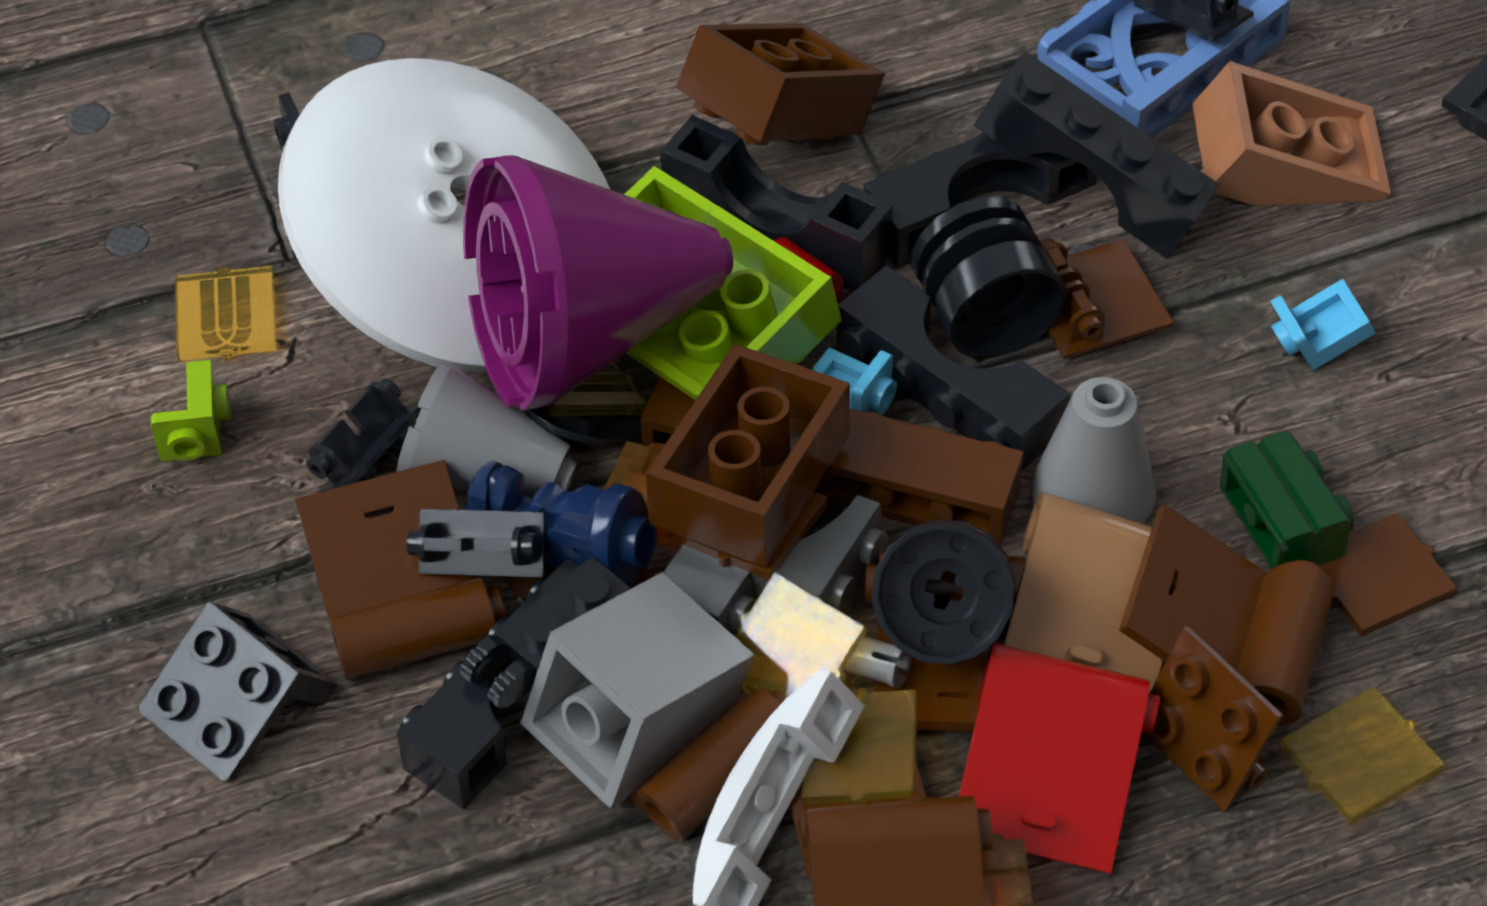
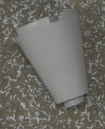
M442 363L438 365L417 407L422 409L414 428L411 426L408 428L396 472L445 460L453 490L468 492L472 479L478 469L490 461H497L504 466L508 465L524 475L526 496L533 498L534 494L548 482L560 485V488L564 491L569 490L578 466V461L568 458L571 451L570 444L534 422L515 407H508L499 396L456 367H450Z
M1097 377L1081 383L1076 388L1034 471L1031 483L1033 507L1040 493L1046 492L1145 524V520L1149 517L1155 506L1157 487L1137 399L1129 386L1114 378Z

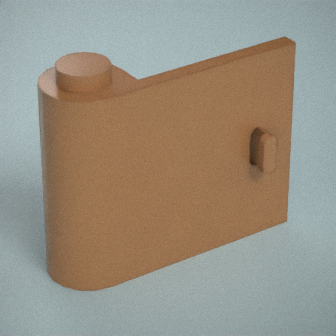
M1041 492L1032 510L1024 536L1022 550L1027 556L1003 645L1150 680V693L1159 676L1163 660L1121 633L1119 628L1152 526L1056 495Z

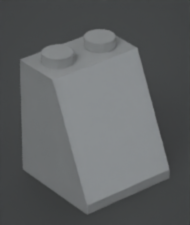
M662 572L550 632L521 724L599 799L612 809L624 801L737 700L754 654Z

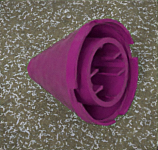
M506 155L484 158L476 164L469 179L463 217L464 259L476 258L480 294L468 295V301L477 343L485 368L495 390L508 407L520 406V411L551 405L721 288L726 275L732 272L733 252L727 238H721L716 228L522 157Z

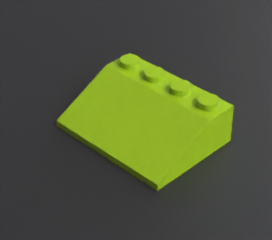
M653 166L624 194L717 229L721 238H727L731 245L733 269L730 274L726 275L723 286L626 352L627 355L694 400L697 399L734 343L797 364L842 320L832 279L829 275L657 167Z

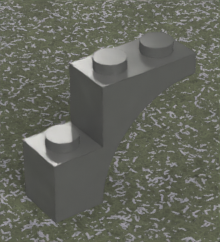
M857 495L835 520L798 542L772 581L731 564L728 567H721L718 559L685 545L681 546L663 573L736 638L739 635H746L751 630L757 618L758 610L781 619L788 612H793L801 617L831 626L838 614H846L852 606L857 593L858 583L866 572V564H879L880 552H885L888 536L883 531L881 506L879 502Z

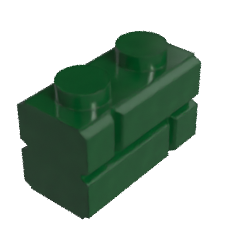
M1286 430L1264 437L1258 444L1252 441L1229 448L1223 454L1219 488L1271 569L1296 560H1306L1320 565L1342 558L1346 554L1349 531L1354 526L1351 507L1343 495L1337 494L1333 496L1324 482L1323 468L1318 456L1312 450L1303 451L1292 433Z

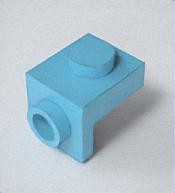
M1343 279L1291 310L1281 295L1270 301L1281 319L1271 325L1282 346L1289 357L1300 351L1312 370L1317 369L1376 334L1373 326Z
M829 347L812 368L814 371L850 383V409L883 414L889 408L896 393L897 382L892 379L893 355L883 350L877 354L870 365H867Z

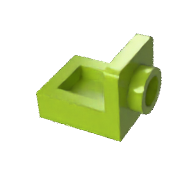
M211 360L186 362L187 410L161 412L151 415V430L159 459L162 461H188L199 457L222 455L221 421L231 420V404L227 383L216 384Z

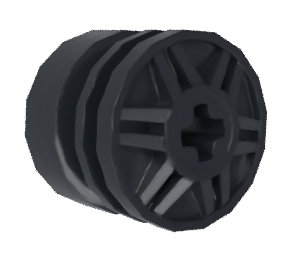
M980 197L959 203L937 216L921 232L912 249L911 267L922 284L924 292L931 296V303L935 307V312L947 335L958 352L972 358H997L1021 350L1044 335L1057 322L1066 306V285L1045 249L1042 248L1039 238L1019 204L1004 197Z
M937 519L914 526L887 548L874 573L872 603L880 628L897 649L921 662L950 665L977 657L999 638L1012 612L1015 578L1007 553L990 533L967 521ZM945 571H951L956 574L955 585L964 589L963 598L952 596L947 605H941L936 602L937 591L928 588V580H939Z

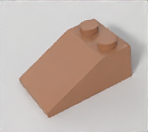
M1231 61L1192 103L1204 174L1219 183L1214 194L1254 206L1385 201L1391 195L1372 106Z

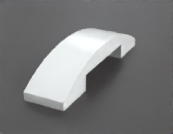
M819 669L784 700L755 734L728 776L709 817L701 841L693 883V904L695 906L759 905L771 882V879L757 867L759 860L814 758L835 763L865 707L831 670Z

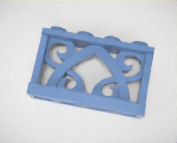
M1092 0L1085 4L1078 14L1060 27L1052 28L1045 33L1037 47L1038 60L1154 138L1193 108L1192 103L1229 61L1249 67L1285 40L1291 0H1239L1238 5L1252 10L1254 16L1231 30L1227 35L1211 42L1186 30L1185 41L1188 52L1184 55L1150 53L1136 58L1133 57L1130 43V34L1133 26L1168 21L1135 6V0ZM1092 52H1095L1098 56L1086 58L1085 66L1093 69H1104L1112 65L1113 68L1101 72H1090L1078 62ZM1153 68L1163 69L1157 75H1152ZM1119 82L1126 96L1110 85Z

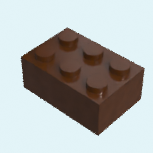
M803 23L699 25L676 89L695 100L694 107L699 112L713 118L725 119L737 127L736 134L740 138L755 145L767 146L770 141L784 140L791 143H802L803 139L812 138L834 141L839 136L861 135L885 73Z
M734 343L646 472L649 524L766 567L850 435V383Z

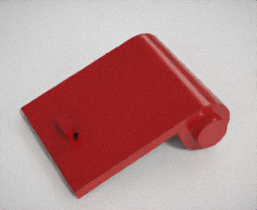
M997 643L991 644L981 680L977 701L978 712L958 797L974 796L977 809L989 808L994 847L1111 874L1141 733L1151 735L1157 718L1160 696L1149 693L1150 680Z

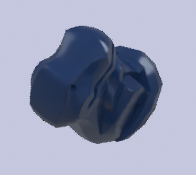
M490 461L479 468L473 477L467 493L468 500L462 509L545 512V563L557 569L566 558L581 565L593 556L628 586L637 581L640 570L649 564L656 546L657 530L655 526L649 524L648 509L642 493L630 486L617 483L605 491L586 484L574 492L564 491L556 483L548 482L534 494L533 498L526 496L525 477L521 472L508 465L504 466L500 462Z

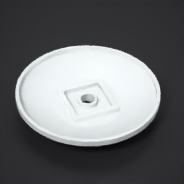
M416 58L386 60L360 67L335 79L319 91L305 106L290 131L283 148L278 177L279 206L289 242L303 270L324 298L351 324L387 348L431 366L438 367L442 363L450 367H456L462 372L487 373L477 343L468 301V295L480 294L476 258L464 259V205L457 202L450 189H461L467 192L472 171L480 160L506 155H516L604 188H610L597 162L583 142L555 113L533 96L503 79L473 67L448 61Z

